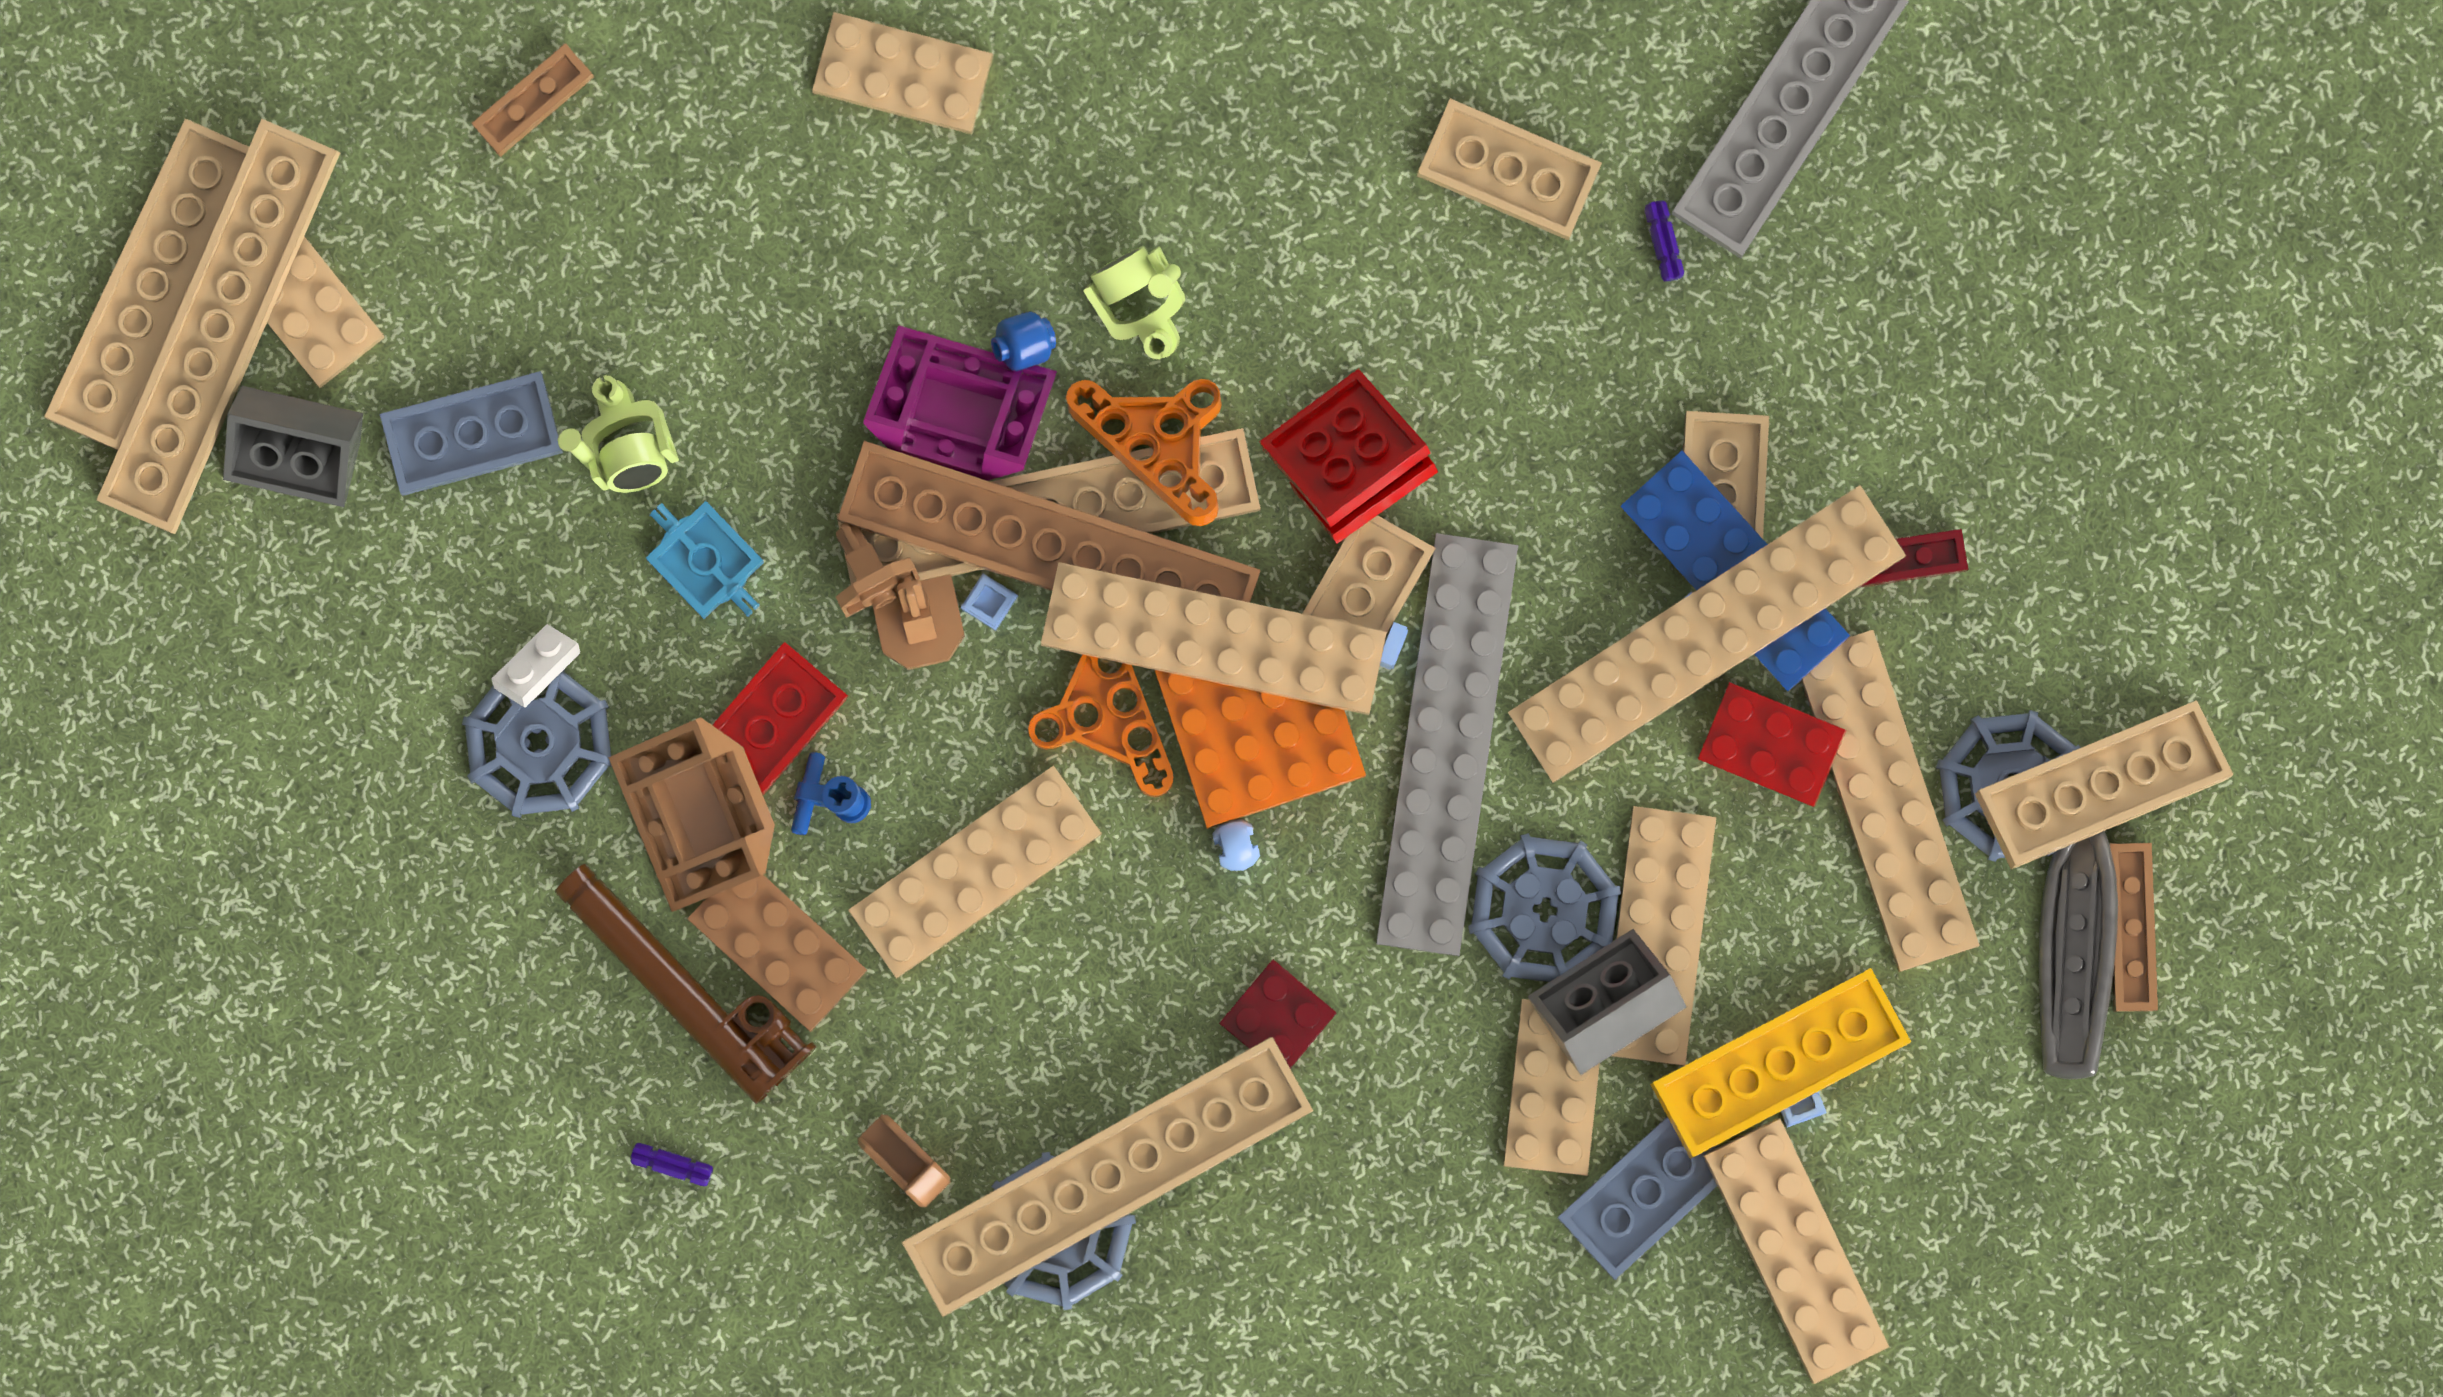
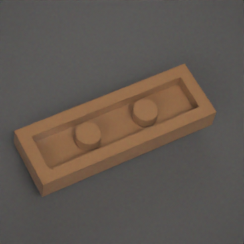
M565 43L471 124L501 157L594 78V76Z

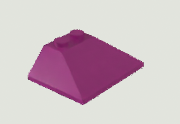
M898 325L863 424L888 449L986 481L1024 470L1057 371L1037 365L1020 371H1012L1004 361L999 362L993 352Z

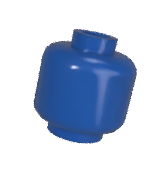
M1032 311L1000 321L996 328V337L991 339V347L995 358L999 362L1004 361L1014 371H1020L1046 362L1050 358L1052 349L1056 346L1055 333L1051 323L1047 318H1041Z

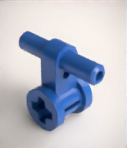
M811 752L809 754L803 781L797 784L794 800L798 802L791 831L797 835L807 834L814 806L828 808L846 823H857L863 820L871 808L869 794L849 777L837 776L830 779L826 785L819 784L825 756L821 753Z

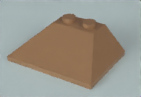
M698 718L608 757L672 912L766 873L775 824L746 753L740 744L704 719Z

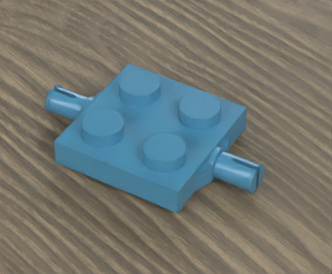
M707 501L690 516L679 521L663 503L658 505L657 509L667 520H664L655 509L651 512L650 517L666 533L660 545L646 557V560L703 619L720 604L730 599L747 617L753 613L752 610L742 600L744 599L754 610L760 604L743 587L748 577L764 563L763 559Z

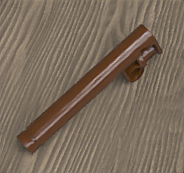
M582 864L574 870L555 890V893L562 901L570 905V909L755 1104L761 1102L767 1096L766 1093H770L775 1088V1085L778 1086L817 1048L814 1042L806 1044L791 1029V1021L766 997L759 995L750 996L728 1014L602 880L596 878V874L586 864ZM755 1004L766 1005L770 1012L769 1020L760 1027L750 1025L747 1017L748 1011ZM782 1038L794 1049V1053H791L781 1042Z

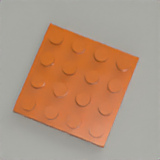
M1155 670L1207 829L1366 777L1345 710Z

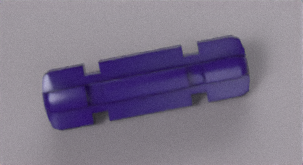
M1664 200L1651 202L1645 206L1644 211L1647 222H1651L1652 225L1649 230L1657 260H1661L1659 269L1662 280L1665 282L1678 280L1683 277L1684 268L1681 259L1677 258L1679 249L1672 222L1667 220L1670 216L1667 203Z
M640 1142L635 1144L630 1157V1162L634 1165L646 1169L647 1166H650L653 1171L684 1181L685 1178H688L691 1183L703 1187L709 1184L713 1172V1167L700 1161L693 1163L690 1158L662 1149L655 1151L652 1146Z

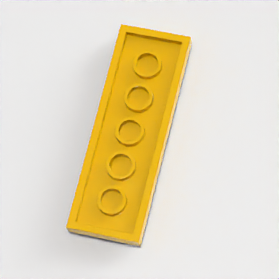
M1870 968L1650 1085L1688 1156L1692 1159L1911 1043V1040L1873 970Z

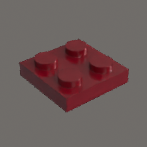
M1272 959L1219 1024L1248 1049L1273 1037L1291 1069L1337 1012Z

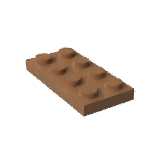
M764 875L706 898L687 918L810 1032L815 1029L868 971Z

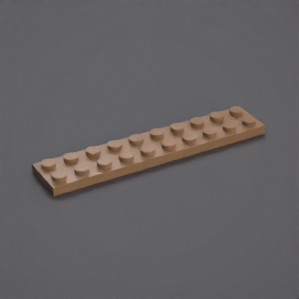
M866 441L863 442L837 519L838 522L848 523L860 529L1050 591L1053 590L1058 562L1250 603L1261 571L1239 562Z

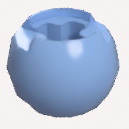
M1235 819L1217 826L1212 835L1215 845L1219 844L1222 847L1223 855H1219L1221 867L1230 871H1242L1256 863L1260 853L1258 845L1253 846L1250 841L1249 835H1253L1251 823L1243 819Z

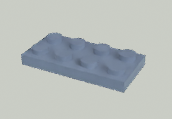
M541 371L380 414L399 491L402 496L563 453V450L558 445L559 435Z
M1666 1117L1561 1213L1557 1219L1613 1280H1616L1717 1187L1703 1154L1720 1147V1145L1718 1144L1690 1159L1669 1118Z

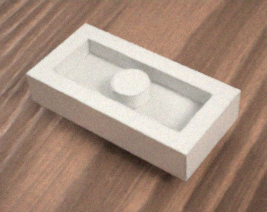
M546 624L491 678L494 689L521 706L526 707L580 654L578 643Z

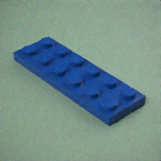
M1683 451L1679 452L1621 505V508L1695 590L1700 589L1768 545ZM1825 608L1754 655L1789 692L1845 642L1850 635Z

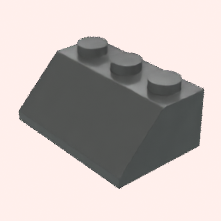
M242 386L228 412L223 480L345 507L361 443L363 413Z
M1634 929L1528 996L1555 1041L1580 1075L1687 1007L1670 973Z

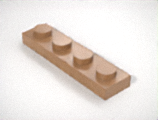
M2152 843L2109 844L2116 872L2118 893L2117 942L2112 978L2113 1012L2157 1011Z

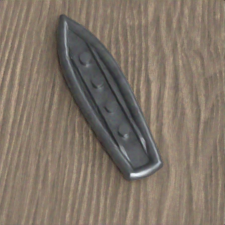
M2105 831L2053 853L2042 897L2039 929V999L2043 1070L2048 1075L2062 1079H2083L2096 1075L2104 1038L2114 971L2118 927L2116 872Z

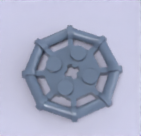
M563 670L548 685L545 698L532 700L526 707L509 698L512 706L495 725L485 721L506 696L492 686L468 717L464 716L462 721L466 731L470 774L467 777L470 783L479 785L512 811V816L521 818L524 814L570 809L573 812L579 809L578 804L605 770L608 767H612L608 758L611 757L606 713L609 706L606 700H599ZM560 689L583 707L584 710L575 715L570 714L555 702L558 690ZM588 719L591 720L594 752L581 749L579 724ZM482 731L494 734L496 741V759L487 764ZM545 731L548 734L545 739L548 747L544 751L537 749L535 752H531L528 749L531 745L530 740L527 739L528 735L531 732L538 735ZM579 758L591 761L569 789L563 777ZM503 767L520 780L517 794L494 777L492 773ZM555 782L561 792L559 794L527 797L530 785Z
M2029 710L2026 714L1981 718L1979 715L1975 716L1970 720L1971 725L1943 760H1938L1936 769L1940 770L1945 818L1942 819L1946 827L1950 825L1988 855L1987 860L1996 862L1998 858H2005L1995 835L1993 838L1966 818L1967 815L1978 811L1985 817L1975 794L1982 788L2007 779L2009 774L2016 775L2050 761L2030 745L2033 734L2059 754L2055 758L2081 748L2079 745H2073L2039 718L2036 711ZM2023 731L2021 741L2017 743L1997 745L1991 735L1994 733ZM1981 739L1987 749L1986 753L1974 768L1961 765L1962 761ZM1957 775L1968 777L1970 780L1972 803L1962 809Z
M1529 833L1520 835L1518 842L1485 867H1478L1475 872L1478 878L1472 924L1468 928L1470 934H1475L1504 972L1503 977L1508 980L1511 977L1550 982L1613 942L1618 896L1622 892L1620 886L1614 885L1587 850L1588 844L1581 840L1579 843L1530 837ZM1535 854L1567 858L1569 860L1563 870L1538 867ZM1526 858L1529 870L1511 884L1499 878L1500 875L1521 859ZM1576 864L1580 866L1598 892L1585 894L1581 889L1579 883L1571 876ZM1494 886L1504 892L1502 916L1489 920ZM1543 898L1549 899L1550 906L1557 908L1556 915H1550L1547 922L1540 921V914L1533 912V906L1540 905ZM1601 900L1597 934L1585 928L1588 903ZM1504 926L1519 946L1514 956L1509 953L1492 929ZM1578 937L1591 942L1590 945L1564 963L1561 950ZM1526 951L1552 954L1555 966L1521 962V959Z
M1043 1152L1042 1157L1000 1182L995 1180L991 1186L994 1189L993 1191L1056 1156L1050 1155V1152ZM1129 1213L1104 1227H1114L1106 1261L1095 1255L1100 1234L1099 1230L1005 1282L1004 1284L1007 1287L1006 1293L1011 1297L1019 1295L1062 1306L1064 1310H1070L1073 1304L1114 1280L1118 1282L1123 1276L1120 1271L1132 1224H1136L1135 1215L1131 1216ZM1088 1261H1091L1100 1268L1069 1287L1067 1274ZM1033 1269L1059 1275L1060 1288L1026 1279Z

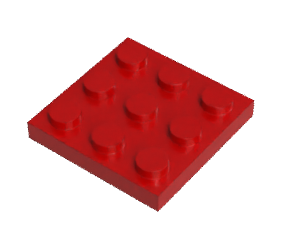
M1359 368L1259 441L1265 453L1330 527L1431 454L1427 444Z

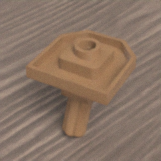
M848 523L840 525L841 528L836 532V537L857 579L856 582L852 583L835 597L846 618L871 605L878 609L894 601L897 598L895 594L897 592V585L904 582L903 577L911 576L912 580L920 579L910 557L883 567L870 542H867L859 527L849 525Z
M951 574L923 581L912 580L911 576L903 577L904 582L897 585V592H895L897 598L894 601L878 609H875L873 606L883 654L908 670L949 661L965 637Z

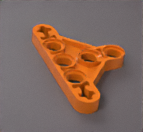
M1206 379L1194 380L1174 397H1111L1098 384L1089 380L1077 381L1070 386L1066 394L1070 415L1186 522L1195 526H1204L1211 523L1217 517L1219 508L1216 492L1200 477L1201 429L1218 415L1222 406L1220 391L1215 383ZM1205 392L1212 395L1214 401L1206 408H1197L1191 403L1193 396ZM1082 395L1087 399L1092 395L1094 408L1098 411L1096 417L1094 410L1088 404L1083 403L1079 406L1077 397ZM1174 418L1182 421L1184 427L1177 434H1166L1161 430V425L1168 419ZM1111 419H1119L1125 424L1123 431L1115 435L1105 433L1102 427L1105 422ZM1138 445H1148L1154 450L1153 455L1143 461L1132 458L1130 454ZM1166 471H1177L1182 475L1180 483L1172 487L1164 486L1159 481L1160 476ZM1189 488L1191 496L1197 502L1201 503L1206 500V509L1203 510L1201 507L1192 509L1191 499L1186 494Z
M1082 654L1061 703L1039 712L1031 719L1028 727L1030 739L1037 747L1046 750L1075 741L1129 765L1139 789L1147 796L1159 797L1166 794L1173 784V771L1132 665L1122 663L1121 668L1117 672L1109 674L1099 668V658ZM1128 689L1135 693L1137 704L1133 710L1121 712L1115 708L1113 697L1119 690ZM1082 704H1090L1098 711V719L1090 727H1082L1074 720V712ZM1043 719L1054 720L1059 726V734L1056 739L1050 742L1038 739L1035 734L1038 722ZM1135 728H1145L1152 735V743L1149 748L1142 751L1131 748L1128 744L1130 732ZM1156 750L1159 751L1161 758H1153L1152 761L1158 772L1165 771L1167 777L1162 779L1161 788L1155 789L1153 784H1144L1143 778L1148 776V769L1145 762L1140 766H1136L1135 758H1145Z

